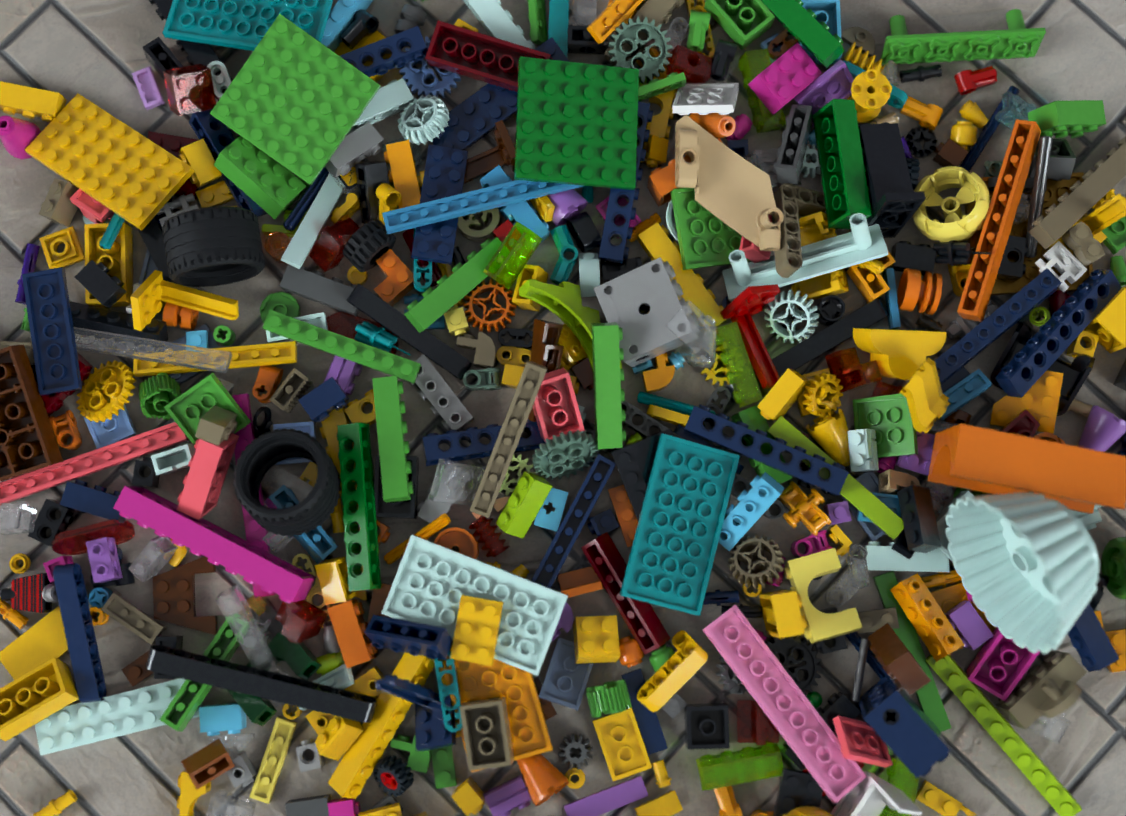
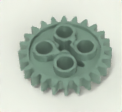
M637 16L635 23L631 18L628 19V25L622 22V30L616 27L615 32L617 35L612 34L610 37L615 42H609L608 44L613 49L608 51V54L614 56L609 61L610 63L616 62L614 67L637 69L633 65V60H640L643 67L639 69V78L641 83H644L646 77L648 81L652 80V75L658 78L660 76L658 70L664 73L666 69L663 65L668 66L670 64L666 58L672 57V54L667 51L671 50L673 46L667 45L671 38L664 37L667 30L660 31L662 24L655 27L654 19L651 23H648V19L645 17L643 22H641L639 16ZM645 32L647 40H640L638 33ZM652 39L655 40V42L647 46L643 52L637 53L629 61H626L625 58L635 53L637 48H642ZM628 43L631 46V51L625 52L621 45ZM649 49H656L659 53L658 57H652Z
M569 430L565 435L563 432L558 437L553 435L552 440L545 439L546 444H539L540 448L535 449L536 454L532 455V463L536 473L539 476L544 475L545 479L551 477V480L558 476L560 480L565 475L569 478L570 474L577 475L578 470L584 471V466L589 467V462L595 461L594 457L597 456L598 448L591 434L587 435L585 431L580 434L579 430L572 434L571 430Z

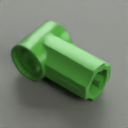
M691 10L686 49L693 52L703 51L711 13Z

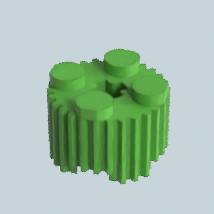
M159 373L156 377L152 376V378L141 382L138 391L140 406L144 416L146 415V418H152L153 416L154 419L162 417L165 420L172 418L164 406L181 395L178 382L172 379L171 376L169 377L167 373Z
M625 679L613 680L603 683L604 685L586 688V696L592 718L601 717V714L606 715L626 711V708H631Z

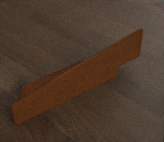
M535 319L530 361L547 367L546 373L560 369L564 347L558 345L563 324ZM532 408L528 419L532 422H536L535 414Z

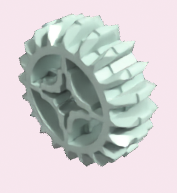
M430 94L426 97L421 95L419 99L415 98L412 103L408 102L409 105L403 107L404 112L399 114L400 118L397 121L401 135L404 139L409 140L411 144L415 143L418 146L421 143L426 145L428 141L433 142L435 137L439 138V134L444 133V128L448 126L447 121L450 120L448 108L443 100Z
M792 289L787 294L781 291L780 296L776 295L774 301L768 303L769 307L765 308L767 315L764 316V320L769 321L766 323V327H772L770 334L776 332V339L783 337V343H786L788 339H790L791 344H794L796 339L799 343L803 341V337L808 339L810 333L813 334L815 332L814 327H817L819 324L816 320L819 318V314L814 313L818 307L811 306L814 300L810 299L807 301V294L801 297L800 290L795 295ZM788 303L786 311L776 313L778 306ZM796 304L799 305L804 311L799 310L796 307ZM789 313L795 316L794 320L788 317ZM807 320L805 327L796 330L798 322ZM780 323H784L787 326V329L784 328Z

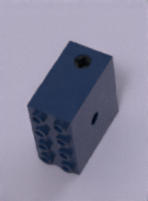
M886 674L860 696L858 703L863 719L916 778L926 776L930 773L935 763H941L949 756L948 753L951 750L938 727L904 690L901 691L891 676Z

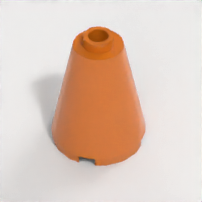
M690 113L689 116L716 139L732 135L736 128L735 120L729 115H720L718 113L699 115L698 113Z
M541 753L516 760L532 802L536 807L549 800V797L557 794L569 783L567 777Z

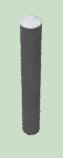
M861 638L851 696L852 701L859 702L869 646L868 639Z

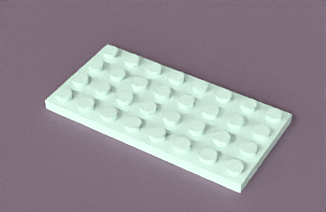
M411 535L381 614L394 619L446 628L453 640L461 595L504 602L494 659L538 676L568 595L416 535Z

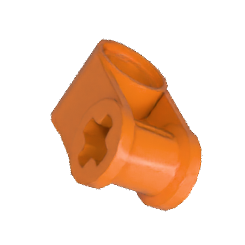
M272 365L260 366L252 389L253 396L260 403L266 404L271 402L269 399L275 393L282 379L283 369ZM265 390L267 391L266 394H259L260 392H264Z
M67 410L65 414L60 416H51L49 420L58 445L72 451L80 448L82 438L73 412ZM72 436V442L67 445L68 437Z

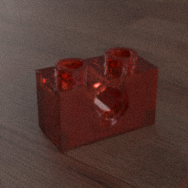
M679 45L670 52L672 57L668 58L670 64L667 66L666 75L678 72V74L684 72L687 83H706L710 79L711 57Z

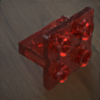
M738 700L737 742L755 743L757 746H765V743H778L779 731L755 700Z

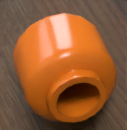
M629 635L619 639L620 664L627 665L630 668L642 663V658L645 655L635 638L631 639Z

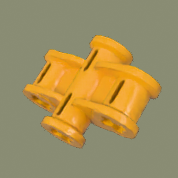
M791 481L789 486L778 497L790 510L788 513L784 512L782 516L792 528H796V524L801 521L814 536H817L819 530L826 524L830 525L832 523L830 518L818 507L820 503L824 504L825 500L814 488L811 489L809 495H806L796 483Z

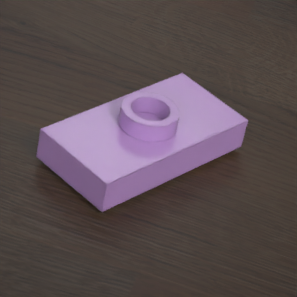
M150 66L132 73L147 111L165 104L154 72Z

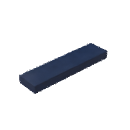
M641 668L622 674L621 677L625 679L631 706L648 755L668 749L656 712H651L637 700V692L645 684Z

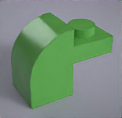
M398 734V737L394 736L390 747L410 752L407 767H411L414 771L427 773L432 758L431 750L416 751V734L413 740H410V736Z

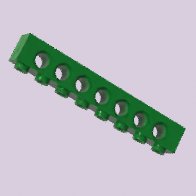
M359 422L337 425L338 459L340 462V481L342 486L341 501L343 503L342 519L345 528L344 542L346 544L345 561L348 570L347 584L349 591L380 589L381 576L370 427L367 423Z

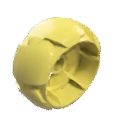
M947 166L936 169L933 174L926 175L919 181L914 191L924 192L926 199L912 217L917 229L924 236L933 241L949 242L956 240L963 242L970 239L975 231H980L983 228L990 205V195L987 185L975 172L970 173L965 168L959 166ZM961 188L956 197L951 196L943 199L939 196V192L943 190ZM975 201L974 209L968 215L963 216L960 204ZM926 206H941L945 219L944 223H940L937 219H929Z

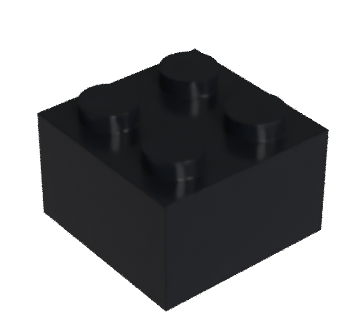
M726 703L687 704L684 707L685 744L688 750L730 748L729 714Z

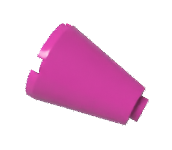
M1 116L0 140L6 151L18 159L31 158L25 149L41 133L38 126L27 120L11 116Z

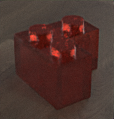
M350 217L343 221H337L331 227H324L320 232V238L314 243L309 256L324 272L337 267L344 257L343 249L347 241L360 227Z
M855 347L839 350L825 356L830 374L835 375L836 378L841 380L839 385H842L843 388L840 390V393L854 391L882 380L877 361L860 364Z
M306 600L291 603L282 601L275 619L281 622L283 626L281 634L286 636L290 642L298 644L319 634L327 613Z

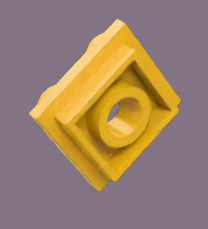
M74 226L39 238L49 269L63 268L85 260ZM60 244H65V250L58 253L57 247Z

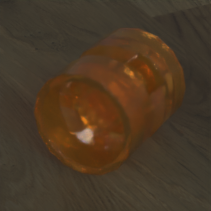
M272 232L265 239V250L275 261L285 263L281 261V257L291 240L283 232Z

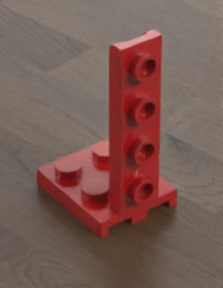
M778 284L748 286L720 312L723 319H731L763 389L772 388L780 377L752 316L761 312L763 307L772 302L775 296L781 292Z

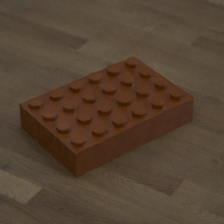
M24 345L0 349L1 482L63 462L42 397L39 395L38 385Z

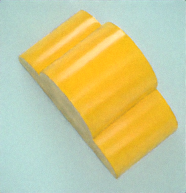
M853 328V339L859 349L870 353L871 366L878 375L887 378L909 380L922 363L926 361V356L934 355L942 349L946 341L947 332Z

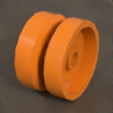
M458 527L448 528L440 532L434 540V543L451 550L457 546L459 553L478 559L479 544L475 536L468 530Z

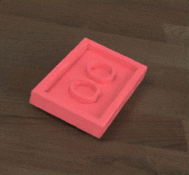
M840 715L833 718L835 732L845 759L884 768L893 765L886 743L867 722Z

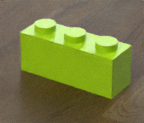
M524 471L503 511L499 515L496 524L506 534L524 539L553 486L543 477Z

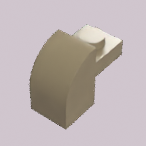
M479 332L478 339L468 334H463V337H457V347L476 350L474 366L495 368L497 352L494 342L488 335Z

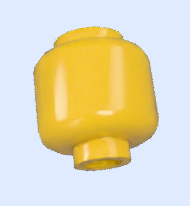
M957 121V124L951 127L950 139L963 149L968 150V146L976 144L977 127L973 125V122Z

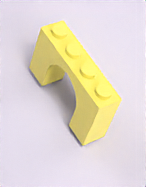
M835 548L789 560L786 562L785 568H783L785 578L790 580L792 585L790 590L796 591L801 596L802 607H799L801 616L804 615L807 628H804V635L807 640L810 639L811 644L856 632L862 628L856 607L829 614L817 610L809 600L808 586L813 579L838 572L841 569Z

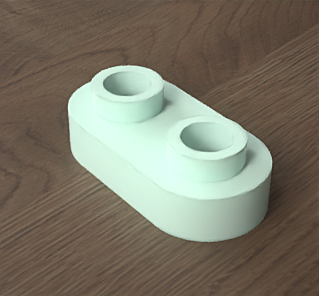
M213 61L208 64L206 73L214 94L220 99L224 94L222 90L227 89L232 80L226 66L220 61ZM217 71H221L220 75H215Z

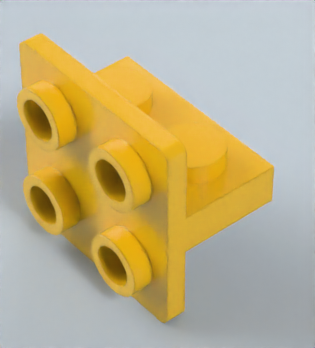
M563 324L558 345L564 346L561 364L568 371L583 359L588 358L572 330L566 324Z

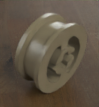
M498 208L476 213L482 219L485 227L487 226L488 218L492 217L490 225L481 230L480 222L475 219L474 213L469 214L467 220H464L465 216L458 217L457 225L459 231L466 239L473 242H484L488 238L491 239L494 236L493 230L500 226Z

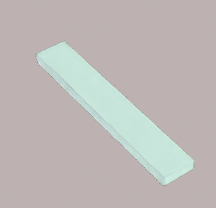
M329 173L282 255L281 261L298 269L301 268L346 188L339 177L334 178Z

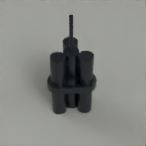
M956 240L934 243V249L937 250L938 255L935 258L937 264H950L951 266H957L958 264L970 265L972 263L971 257L974 254H990V252H975L977 247H972L970 243H960Z

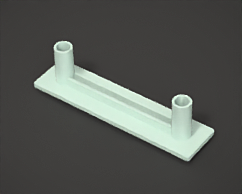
M853 214L849 219L852 232L802 246V266L789 278H783L777 273L775 255L770 256L769 260L748 263L742 250L732 251L729 254L732 268L722 271L729 301L732 302L748 286L778 284L779 287H783L887 256L889 253L879 224L868 226L864 214Z

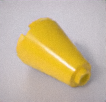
M839 408L838 413L831 410L830 416L827 414L824 417L819 416L813 420L814 425L810 426L808 424L805 428L831 459L846 467L850 465L847 434L849 429L844 412Z

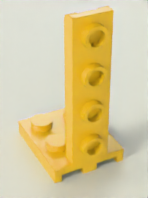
M1120 193L1088 215H1083L1073 226L1081 221L1084 222L1091 229L1093 238L1100 243L1103 242L1107 236L1102 230L1126 216V197ZM1061 236L1056 242L1060 241L1073 254V250L1064 244Z
M154 270L130 296L133 326L135 330L142 331L147 324L151 323L155 315L161 311L165 302L229 320H236L239 317L238 300L163 280V272Z

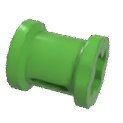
M220 325L214 329V339L223 346H230L235 342L236 335L229 327ZM224 332L227 333V334L225 335V336H226V339H223V337H224L223 333H224Z

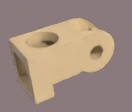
M892 469L879 474V493H897L910 485L920 486L919 480L910 474Z

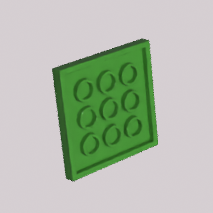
M695 188L673 189L671 191L683 270L731 265L729 254L734 250H739L742 236L695 201Z

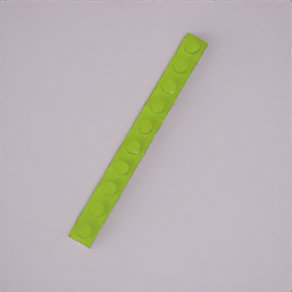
M932 655L926 658V662L1060 816H1074L1082 811L1081 805L975 683L968 680L967 674L950 655L937 662Z

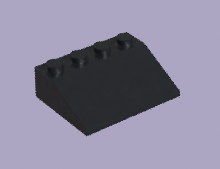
M671 428L625 444L623 448H615L611 452L638 521L660 435L674 436Z

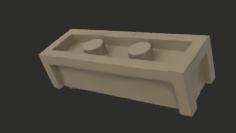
M113 592L101 610L149 644H156V637L168 627L161 625L121 597L122 594L119 592Z

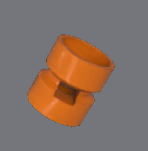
M166 302L162 320L166 322L167 326L176 328L179 325L181 329L193 331L198 322L199 311Z

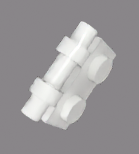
M1060 241L1056 242L1043 255L1048 260L1047 263L1041 258L1035 262L1040 273L1048 268L1061 281L1059 289L1062 292L1069 288L1064 282L1065 280L1073 284L1088 270ZM1052 266L1061 274L1060 276L1051 269Z

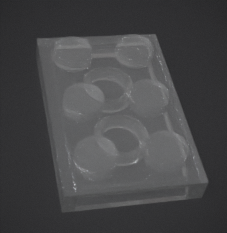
M439 459L429 499L471 506L486 466Z

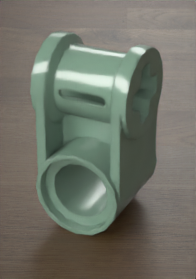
M501 368L469 370L463 376L464 386L469 390L502 389L499 380ZM469 376H476L478 382L475 385L468 384L467 378Z

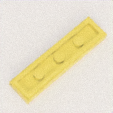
M280 716L276 718L249 798L267 804L271 802L297 722Z

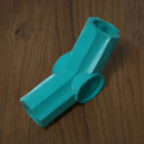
M560 225L550 231L560 255L550 280L558 285L562 281L569 280L574 265L578 261V250L574 246L566 225ZM572 252L575 256L573 259L568 260L564 257V254Z

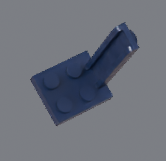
M386 675L384 679L376 680L377 690L415 703L416 751L422 752L456 745V732L448 731L445 728L440 695L433 692V689H425L420 684H412L409 680L400 679L397 675ZM448 695L445 698V704L448 707H453L451 697ZM446 710L447 715L449 713H451L452 720L449 721V725H453V728L455 729L456 722L454 710Z

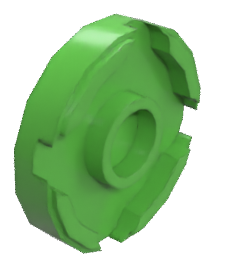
M283 291L268 295L260 306L263 323L267 318L269 310L292 318L300 317L301 315L298 301L291 294Z

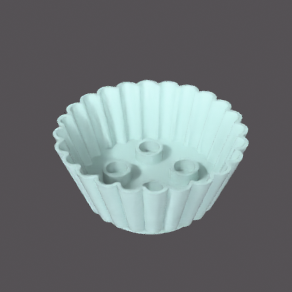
M1020 492L957 499L956 504L949 506L950 514L945 517L948 525L945 529V535L950 542L948 543V550L954 559V568L962 577V584L966 591L972 595L976 607L985 613L987 620L993 626L998 627L1005 638H1012L1018 647H1027L1032 653H1037L1040 650L1044 654H1048L1051 649L1056 650L1097 591L1099 558L1089 532L1070 509L1054 499L1045 498L1042 494Z

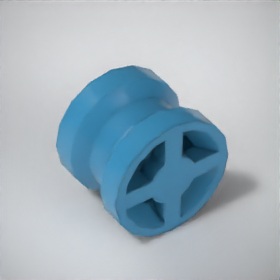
M105 587L94 588L89 593V603L93 607L103 608L112 595V590Z

